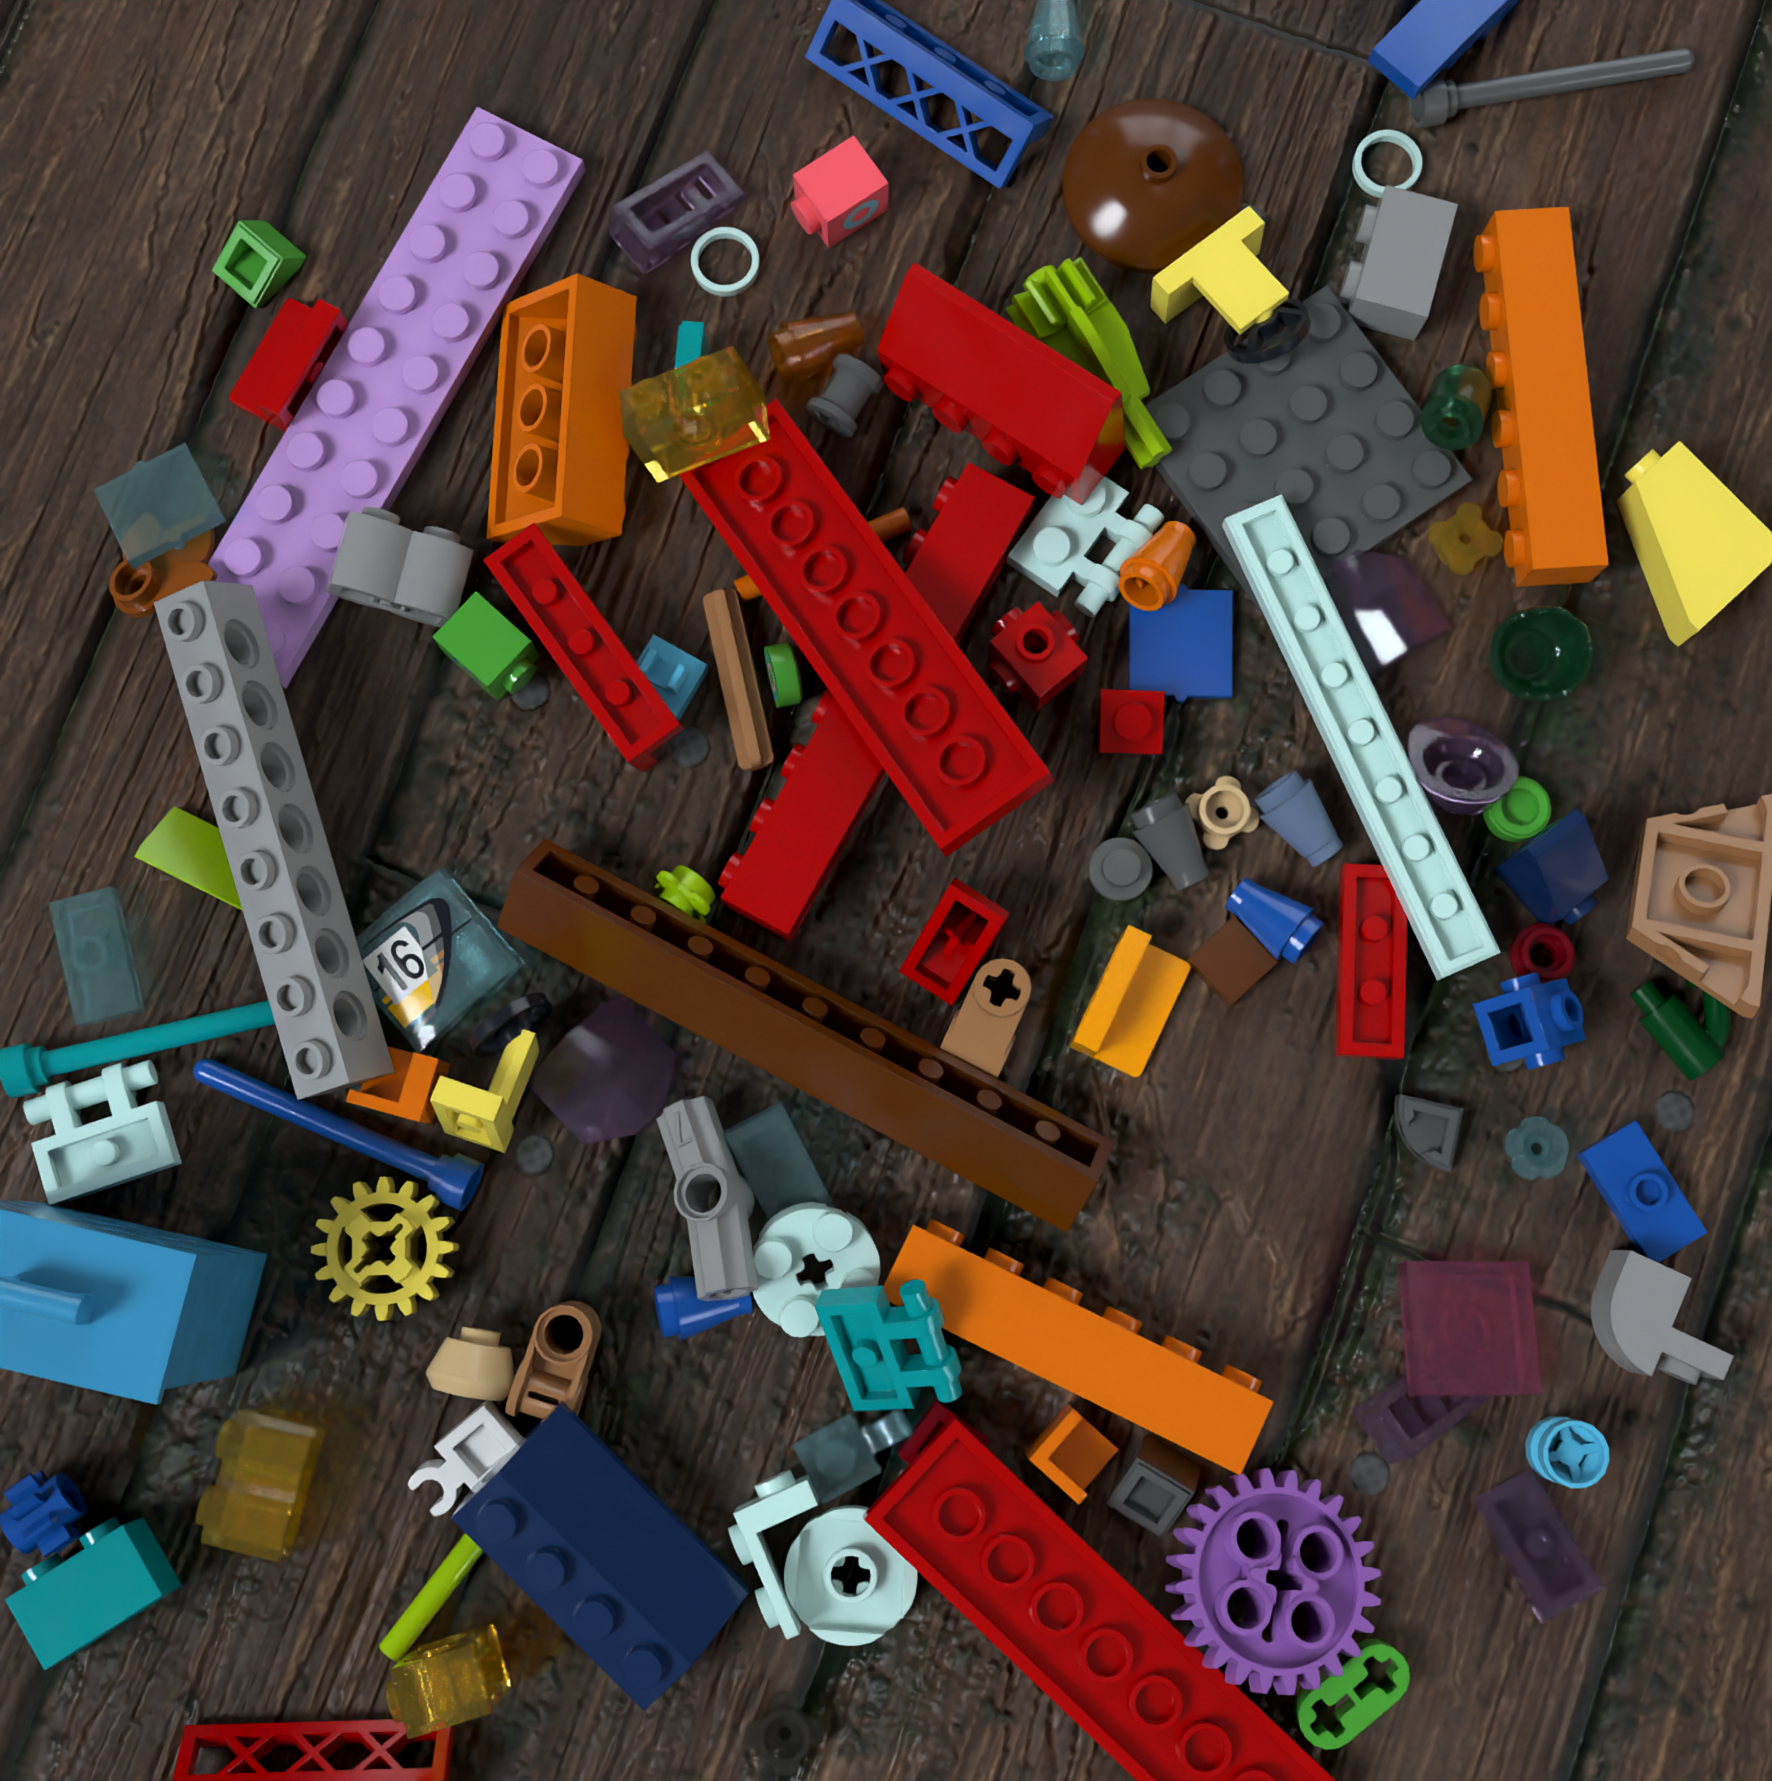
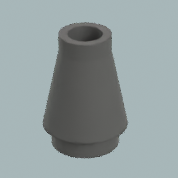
M1176 792L1167 794L1130 814L1136 826L1132 833L1170 878L1176 891L1184 889L1210 875L1203 859L1189 804L1185 803L1182 805Z

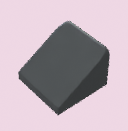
M1146 1434L1137 1445L1111 1491L1106 1505L1163 1539L1194 1495L1201 1471L1200 1466Z

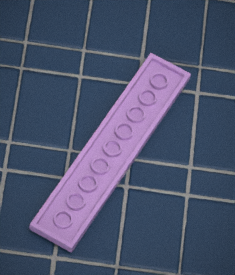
M476 107L207 564L217 573L215 582L253 586L281 685L285 689L339 598L325 591L345 519L350 511L362 513L364 507L390 510L500 320L504 304L511 301L586 171L583 159L479 107Z

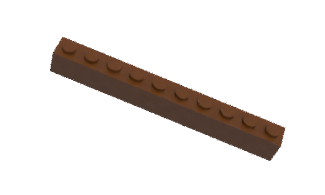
M544 838L514 872L497 924L498 928L575 968L582 974L629 997L638 1004L683 1026L694 1034L739 1056L750 1064L793 1085L806 1094L860 1121L865 1126L873 1128L916 1151L921 1156L929 1158L970 1180L977 1186L1026 1210L1035 1217L1068 1233L1098 1183L1114 1146V1141Z

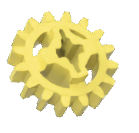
M379 1177L376 1193H373L366 1182H356L353 1184V1194L355 1197L353 1202L335 1196L330 1201L334 1210L338 1213L335 1220L318 1219L316 1226L328 1234L327 1243L311 1246V1253L318 1256H326L328 1265L315 1273L316 1279H334L337 1285L329 1296L333 1303L341 1302L350 1296L354 1298L351 1306V1315L356 1317L364 1316L371 1305H375L378 1321L391 1320L394 1304L396 1303L405 1316L413 1315L418 1312L415 1296L419 1294L429 1301L436 1300L440 1294L432 1283L435 1277L450 1278L453 1276L454 1270L442 1263L443 1254L458 1251L459 1244L452 1241H443L442 1232L449 1229L455 1222L453 1217L435 1218L433 1212L440 1203L436 1195L430 1194L420 1201L416 1199L419 1192V1183L406 1181L399 1193H396L392 1177ZM382 1204H394L404 1208L401 1213H397L387 1222H382L376 1215H372L367 1211L372 1207ZM423 1232L427 1241L424 1264L418 1259V1237ZM347 1234L352 1238V1259L348 1263H346L344 1253ZM377 1236H395L396 1240L390 1247L392 1253L396 1256L394 1260L376 1261L375 1256L381 1249L375 1241ZM381 1275H389L404 1288L391 1293H380L366 1287L370 1283H374Z

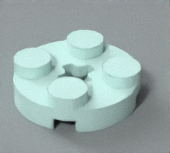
M806 1202L796 1204L774 1215L766 1222L759 1233V1239L753 1247L758 1290L752 1292L763 1313L771 1321L780 1325L787 1334L800 1338L808 1335L824 1336L825 1333L814 1307L822 1290L878 1286L881 1270L878 1251L865 1225L847 1212L846 1214L839 1209L827 1207L823 1203ZM814 1253L819 1262L830 1259L833 1263V1268L825 1272L826 1280L822 1283L814 1284L811 1280L801 1281L796 1275L804 1269L802 1258Z
M838 1506L809 1519L792 1542L785 1562V1592L793 1610L796 1611L800 1620L809 1626V1630L819 1638L838 1645H863L885 1635V1632L893 1628L910 1609L916 1593L917 1570L863 1519L862 1515L869 1509L865 1506ZM846 1556L858 1557L859 1566L870 1570L869 1581L858 1582L856 1593L843 1592L842 1580L832 1578V1568L843 1566Z

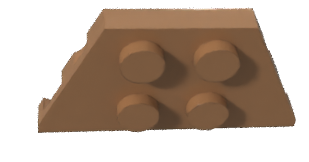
M1772 794L1761 796L1757 804L1726 810L1723 803L1699 808L1698 811L1689 815L1672 813L1647 818L1640 833L1626 936L1628 941L1742 1017L1753 1019L1760 1008L1772 896Z

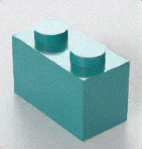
M117 1517L105 1521L79 1538L84 1550L65 1562L62 1561L57 1553L33 1566L21 1575L26 1586L5 1599L44 1671L75 1655L182 1586L144 1517L124 1525L119 1523Z

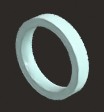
M1380 130L1365 137L1359 144L1352 161V171L1358 185L1368 194L1377 198L1381 197L1385 187L1375 184L1366 176L1362 168L1361 157L1363 152L1375 143L1392 142L1404 148L1411 157L1413 164L1412 176L1405 183L1395 186L1409 191L1415 185L1422 169V156L1416 143L1407 135L1395 130Z
M732 227L714 228L703 234L692 249L691 266L693 275L698 284L711 294L717 296L740 294L753 284L758 275L760 267L758 249L754 241L739 229ZM727 238L739 241L751 253V268L747 275L737 283L730 285L715 284L706 279L699 269V258L702 251L708 244L718 239Z

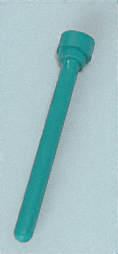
M269 1000L49 1051H46L43 1046L33 1048L28 1042L0 1049V1079L5 1092L13 1099L39 1093L42 1085L51 1083L55 1075L275 1025Z

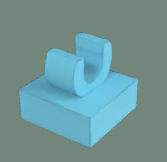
M654 634L637 661L671 711L680 720L708 674V665Z

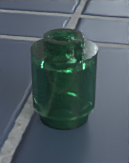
M1457 364L1444 369L1433 379L1420 416L1421 430L1432 444L1447 450H1458L1472 445L1480 437L1492 401V387L1484 373L1475 366Z

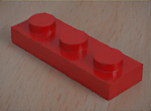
M1344 863L1340 867L1335 1056L1392 1060L1404 1058L1407 916L1383 865Z

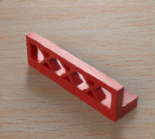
M533 522L483 559V561L626 761L644 773L658 762L652 752L682 731L684 727L545 534Z
M452 1718L185 1725L173 1781H449L455 1727ZM435 1741L432 1768H402L393 1757L411 1742ZM346 1743H362L371 1753L353 1770H334L326 1761L330 1755ZM278 1745H295L304 1754L302 1758L285 1772H267L258 1763ZM229 1747L237 1756L217 1774H194L200 1748Z

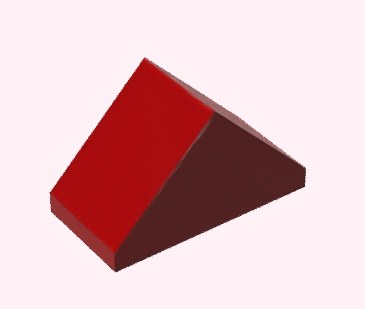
M954 878L899 972L952 1006L1004 928L1010 913L957 878Z

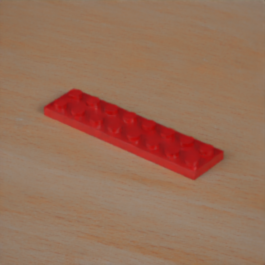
M777 398L675 470L945 857L1055 781L1046 765Z
M954 1416L862 1515L863 1519L1137 1781H1336L1237 1685L1226 1683L1225 1674L1219 1668H1205L1202 1665L1204 1654L1197 1647L1186 1646L1183 1642L1186 1637Z

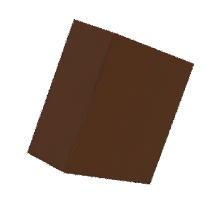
M1235 916L1230 918L1185 960L1227 1007L1235 1003L1278 963Z

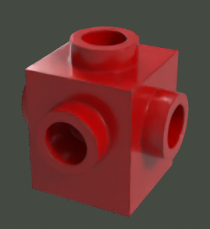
M1039 601L1024 613L1019 607H1015L997 621L990 630L994 638L989 642L987 654L991 661L987 665L989 673L1007 694L1012 695L1017 691L1035 712L1084 672L1088 657L1075 643L1079 639L1076 630L1063 614L1057 610L1049 614Z

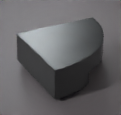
M1395 1095V1121L1399 1134L1407 1148L1415 1157L1429 1167L1445 1173L1451 1172L1463 1109L1407 1095Z

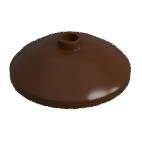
M1159 98L1136 99L1117 104L1092 119L1074 140L1065 161L1062 178V196L1065 211L1070 224L1081 241L1092 252L1108 263L1125 270L1146 274H1158L1236 216L1240 211L1244 193L1243 170L1239 156L1231 140L1219 125L1207 115L1189 105ZM1151 161H1161L1168 169L1158 173L1152 171L1147 164Z

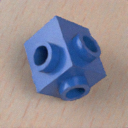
M1538 972L1520 976L1500 983L1503 995L1473 1004L1492 1066L1524 1058L1527 1070L1565 1060L1563 1046L1586 1040L1582 1028V1007L1576 995L1570 991L1566 978L1541 983Z

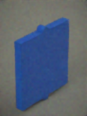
M1180 583L1174 600L1167 605H1163L1158 610L1144 611L1129 603L1128 690L1165 691L1164 698H1173L1176 704L1184 703L1186 698L1231 699L1233 590H1188L1185 584Z

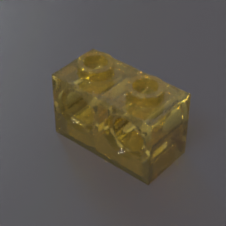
M494 1622L417 1646L390 1669L393 1680L386 1683V1696L394 1721L396 1723L404 1721L408 1739L490 1714L511 1689Z

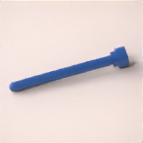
M204 1058L194 1065L193 1075L198 1082L428 1182V1190L437 1193L436 1198L439 1202L459 1211H463L467 1207L480 1183L484 1164L461 1153H457L454 1157L443 1154L440 1158H437L304 1099L297 1100L295 1095L212 1059Z

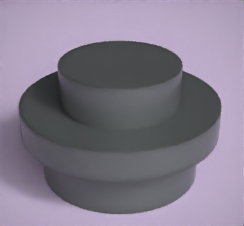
M1112 838L1100 844L1093 852L1089 861L1088 875L1092 886L1101 896L1112 901H1129L1139 896L1147 888L1152 877V862L1148 852L1136 841L1128 838Z

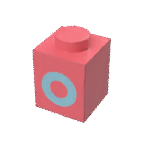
M854 135L793 174L795 200L791 202L792 211L802 228L809 235L817 231L828 248H831L889 210V183Z

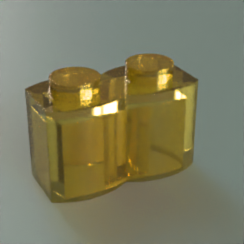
M254 1408L239 1409L234 1420L228 1418L220 1430L215 1447V1457L223 1459L220 1477L216 1486L209 1484L206 1487L197 1509L196 1523L203 1526L201 1543L274 1562H281L290 1558L300 1530L307 1495L318 1464L326 1426Z

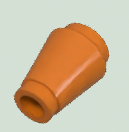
M1178 521L1166 522L1160 530L1122 563L1118 587L1124 599L1132 606L1144 611H1155L1174 600L1192 549L1196 544V537L1187 525Z

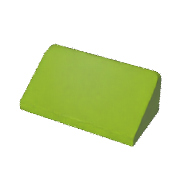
M174 806L140 845L134 857L242 910L219 828Z

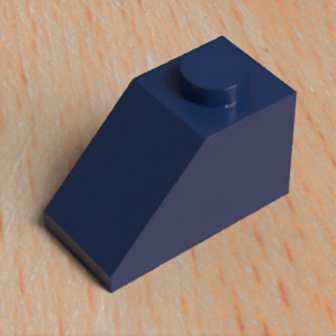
M1578 808L1544 828L1493 869L1537 922L1549 925L1562 918L1569 926L1579 920L1600 902L1593 892L1609 880L1587 820Z

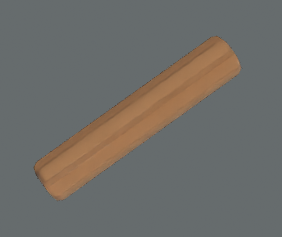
M735 589L714 590L704 596L703 607L738 766L744 771L760 770L773 764L775 755L739 593Z

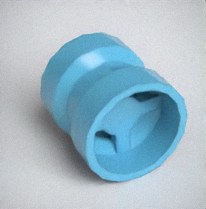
M1549 1416L1538 1421L1530 1429L1525 1442L1526 1457L1531 1468L1540 1477L1569 1488H1586L1597 1483L1606 1473L1610 1461L1607 1442L1593 1425L1564 1416ZM1559 1440H1561V1441L1558 1443V1445H1557V1447H1556V1450H1554L1555 1444H1556Z

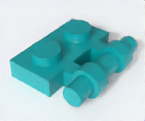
M914 1279L900 1287L899 1292L904 1306L899 1307L890 1306L883 1286L822 1290L814 1307L854 1411L914 1409L921 1393L920 1387L933 1386L938 1400L945 1403L952 1402L961 1396L963 1390L958 1379L961 1373V1364L954 1347L946 1345L941 1330L945 1321L937 1299L929 1296L924 1281ZM916 1338L921 1354L908 1355L903 1339Z

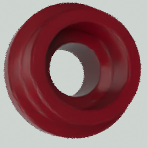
M1539 923L1522 929L1514 937L1509 949V961L1517 977L1538 972L1541 983L1566 978L1570 974L1575 963V950L1572 941L1564 931L1551 924ZM1534 945L1543 946L1548 951L1550 961L1546 967H1539L1533 963L1531 950Z

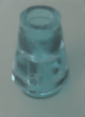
M1037 0L1024 49V57L1030 64L1031 72L1040 79L1048 81L1067 79L1077 71L1078 64L1084 57V47L1074 0Z

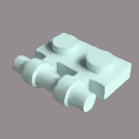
M1104 476L1082 505L1066 495H1063L1060 499L1050 496L1009 553L1007 564L1056 597L1059 596L1072 578L1085 587L1074 602V605L1085 615L1095 617L1106 600L1112 602L1119 594L1118 582L1122 563L1153 536L1164 520V515L1152 505L1144 504L1133 520H1126L1117 513L1126 502L1129 492ZM1103 534L1115 542L1116 545L1100 565L1093 563L1086 556Z
M151 1060L131 1066L120 1062L103 1068L102 1076L72 1085L69 1081H64L47 1087L45 1095L24 1102V1112L31 1125L52 1119L56 1135L31 1143L49 1205L58 1206L182 1164L164 1102L154 1101L139 1107L137 1105L136 1091L158 1083L157 1071ZM108 1100L112 1116L82 1126L80 1119L81 1109Z

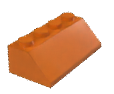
M577 273L504 304L487 540L506 543L533 522L542 530L552 545L585 546L622 535V524L626 512L624 492L626 462L629 456L630 402L633 396V385L631 382L633 349L637 335L635 324L636 296Z

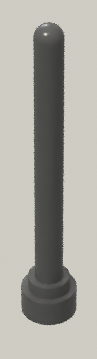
M1680 48L1456 85L1452 79L1443 80L1440 75H1437L1414 100L1408 96L1409 112L1412 123L1417 129L1443 125L1448 117L1455 116L1458 109L1686 73L1693 67L1695 57L1691 50Z

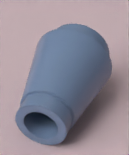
M1296 770L1290 771L1273 782L1254 799L1262 810L1258 817L1303 858H1306L1312 867L1323 863L1342 848L1343 843L1338 838L1337 832L1311 779L1303 781Z

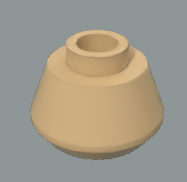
M462 1326L460 1338L446 1337L428 1366L426 1376L431 1387L438 1391L473 1399L504 1401L509 1396L515 1378L511 1348L499 1345L500 1332Z

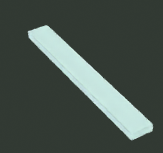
M1282 494L1225 518L1222 527L1437 981L1501 953Z

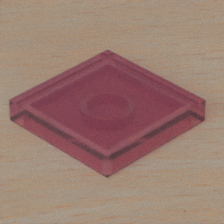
M1404 1261L1397 1264L1409 1397H1510L1542 1394L1529 1262Z

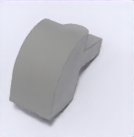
M1610 1250L1593 1292L1591 1320L1601 1347L1616 1364L1631 1373L1652 1376L1658 1360L1661 1358L1658 1365L1659 1370L1677 1379L1696 1385L1700 1376L1724 1380L1733 1359V1355L1672 1327L1692 1278L1632 1250Z

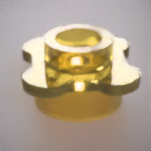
M1470 502L1461 504L1456 510V515L1447 521L1434 522L1427 533L1428 541L1436 548L1437 555L1441 561L1448 565L1452 573L1461 576L1469 574L1473 570L1474 565L1484 556H1496L1503 546V539L1500 533L1489 529L1482 519L1481 508ZM1467 534L1470 537V543H1462L1460 535Z

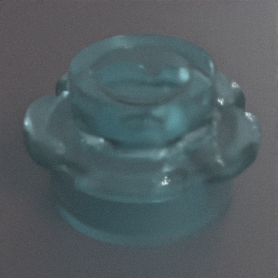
M1533 1116L1523 1119L1520 1122V1127L1511 1129L1508 1132L1504 1149L1506 1155L1512 1159V1169L1519 1176L1528 1180H1535L1538 1176H1542L1544 1179H1551L1557 1176L1565 1167L1569 1143L1566 1134L1560 1127L1549 1123L1546 1118ZM1533 1143L1541 1145L1542 1152L1539 1155L1532 1153L1531 1146Z

